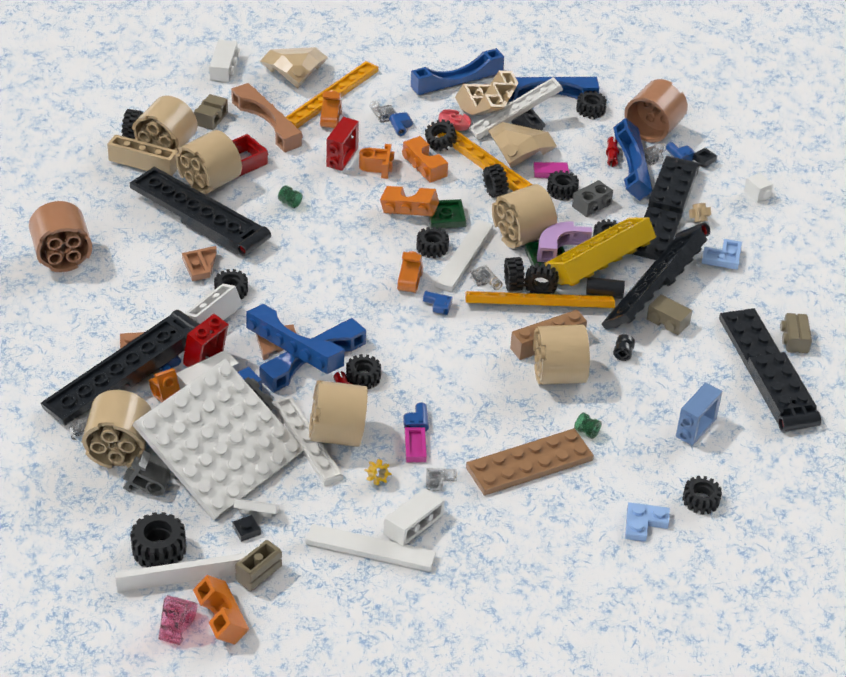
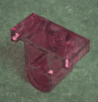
M167 595L163 602L158 639L180 645L183 642L182 633L195 619L197 603Z

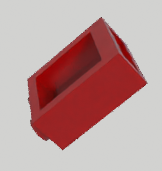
M343 117L327 137L326 167L342 171L358 150V120Z
M245 134L232 140L239 154L246 151L251 154V156L241 160L242 171L238 177L268 164V150L250 135Z
M214 313L187 334L183 364L189 368L207 359L206 356L210 358L224 351L229 324Z

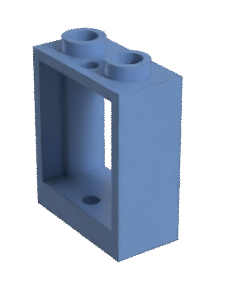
M705 382L681 408L676 437L693 446L717 419L723 391Z

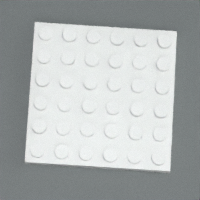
M223 359L140 417L132 425L213 520L234 506L235 499H243L304 451V448L226 359Z

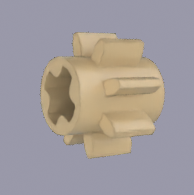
M706 203L693 204V209L689 210L690 219L694 218L695 223L708 221V216L712 215L711 207H706Z

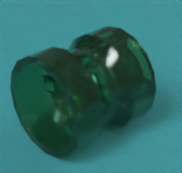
M288 185L283 186L278 193V200L287 203L292 208L298 207L303 198L301 192L293 191V188Z
M583 412L577 418L574 428L576 431L584 432L587 437L593 439L599 433L602 422L598 419L590 418V415Z

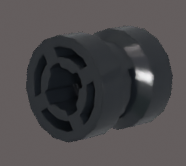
M627 334L619 335L613 351L615 358L621 361L629 360L632 357L635 339Z

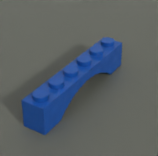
M495 48L482 52L473 61L455 70L435 71L427 67L411 70L410 87L417 95H423L428 92L494 76L498 71H503L505 56Z
M516 77L518 85L508 102L516 100L553 77ZM554 77L563 89L557 95L577 99L580 93L584 94L585 91L587 93L589 91H592V93L596 91L599 94L597 77Z
M624 118L613 127V130L628 163L629 173L624 178L626 190L640 201L653 190L639 128L627 118Z
M265 304L246 311L247 329L325 374H329L344 366V348L331 341L310 339L292 332L280 322L277 311Z
M350 318L311 339L331 341L344 348L345 352H352L366 344V329L356 320ZM285 352L260 365L259 377L262 383L275 393L288 386L295 372L306 362L289 352Z

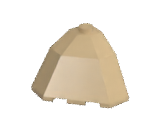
M316 47L271 49L261 59L260 63L271 72L277 70L296 88H299L315 69L318 70L328 57Z
M498 71L491 84H463L455 99L461 110L471 115H486L505 108L518 85V81L512 71Z
M505 122L488 130L511 168L539 151L544 155L557 147L549 132Z

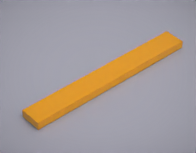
M365 61L287 115L286 118L296 128H299L322 111L324 91H336L340 93L342 98L376 74L379 67Z
M455 130L457 140L453 144V148L482 169L500 164L506 172V177H508L509 189L516 191L533 185ZM446 133L438 134L437 137H443Z
M465 292L466 303L615 308L613 296Z

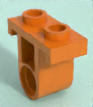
M324 91L320 126L335 128L342 114L341 95L336 91Z
M385 144L384 149H361L359 151V168L366 172L381 173V178L388 179L394 162V151H391L392 144Z
M414 251L403 252L397 289L416 293L424 270L422 255Z
M173 368L154 374L155 377L149 379L152 394L160 402L165 401L180 390L176 370Z

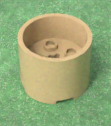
M161 96L134 122L132 129L134 130L135 140L179 152V148L186 145L195 135L198 124L195 114L185 102L173 96Z
M213 130L180 147L178 154L175 155L176 166L181 178L185 177L192 188L205 195L237 178L242 171V162L236 146L225 133L219 130Z
M538 184L498 196L496 202L492 204V217L495 228L499 227L503 236L501 240L510 248H517L539 240L546 228L557 223L554 203L548 192Z
M553 325L535 328L533 351H535L534 370L537 383L542 385L586 383L590 368V350L585 325Z
M317 380L313 394L312 412L310 413V441L359 447L366 420L367 387Z
M110 390L99 394L92 403L81 442L86 450L85 454L87 457L107 468L125 465L127 468L131 467L136 456L140 457L143 451H145L147 443L132 425L136 420L152 410L150 405L140 396L124 390Z

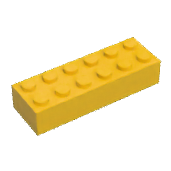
M629 217L545 263V266L550 264L551 268H556L555 271H558L559 276L558 284L573 286L580 283V279L593 276L595 271L607 268L609 263L620 261L623 259L622 256L636 252V248L649 245L650 241L656 238L649 217Z

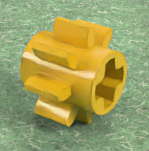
M377 459L376 463L369 461L370 466L368 469H364L369 475L366 480L372 481L374 479V485H379L380 481L387 483L386 478L388 475H392L387 469L390 465L387 463L382 465L381 459Z

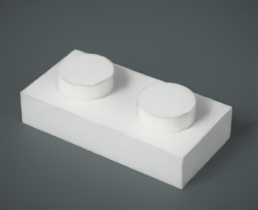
M235 499L233 508H238L240 513L252 514V511H258L260 516L272 517L273 514L279 513L280 505Z

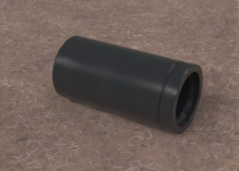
M588 277L586 295L613 296L614 298L623 299L625 281Z

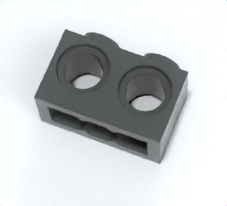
M598 180L573 194L572 207L585 217H588L612 204L613 190Z

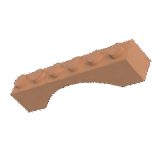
M246 83L231 89L232 103L239 110L258 115L271 124L275 130L276 145L284 153L302 146L303 134L301 130L296 128L273 104L267 101L256 88Z

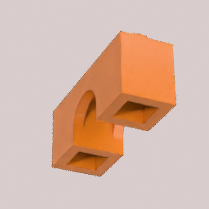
M421 136L404 141L403 157L430 183L448 176V162L440 154L429 156L430 145Z
M386 186L380 202L383 213L433 216L439 204L436 189L419 188L415 195L406 197L403 187Z
M206 575L193 591L200 606L208 608L215 614L208 623L216 639L236 644L250 629L226 581Z

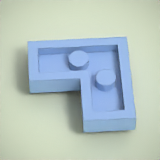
M724 239L722 250L704 247L702 264L738 270L742 242Z
M628 502L625 539L646 542L648 526L668 529L670 508Z

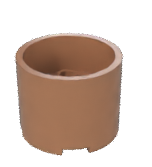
M656 79L651 81L625 108L624 117L639 128L640 137L643 141L654 143L663 140L687 113L688 104L684 93H680L672 85L673 83L668 80Z
M65 201L49 202L39 207L32 214L29 220V231L40 264L42 263L54 272H67L77 269L78 265L86 258L89 259L92 253V242L83 213L76 205Z

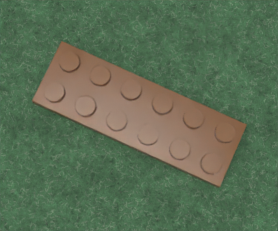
M575 428L466 462V469L485 496L593 461L594 455Z

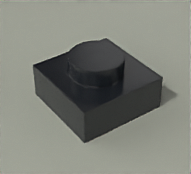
M703 148L693 154V160L706 167L717 161V155L707 148Z
M252 515L232 521V527L241 542L261 535V529Z

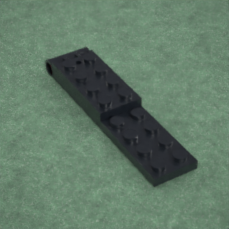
M666 155L644 217H649L656 238L651 240L649 245L636 248L637 251L632 253V255L656 260L674 240L698 174L700 163Z
M155 166L130 182V189L180 216L184 225L237 255L247 256L271 238V232L267 227L255 223Z
M700 223L675 235L674 240L602 322L605 330L612 327L617 328L625 322L626 324L631 323L636 318L635 315L645 308L644 304L654 297L653 293L665 285L670 286L675 283V278L685 271L684 267L694 260V255L702 250L701 247L708 240L706 237L710 235L711 230L707 223Z
M755 308L720 313V322L774 416L780 431L785 432L820 426L821 415L816 410L815 402L786 353L779 351Z
M174 310L171 315L42 401V408L66 426L91 409L94 399L99 394L110 390H118L125 384L133 387L184 352L187 334L200 323L182 311Z

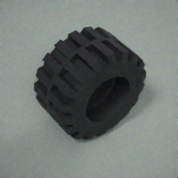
M154 512L152 515H144L143 519L139 518L136 524H133L132 531L130 532L132 554L134 560L139 562L140 566H146L147 568L182 561L183 555L186 554L185 526L179 518H175V515L172 514L166 515L165 512H161V514Z

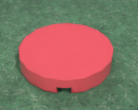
M452 109L443 110L438 117L440 122L442 119H445V122L447 120L450 121L455 130L458 131L468 130L472 122L468 115L464 113L461 115L459 111Z

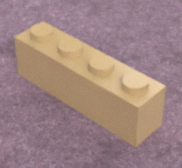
M116 134L107 143L109 161L146 171L155 166L171 176L177 171L175 155L178 154V151Z

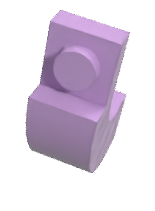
M560 222L549 226L540 236L537 262H548L557 257V250L561 246L579 245L592 237V227L574 226V222Z

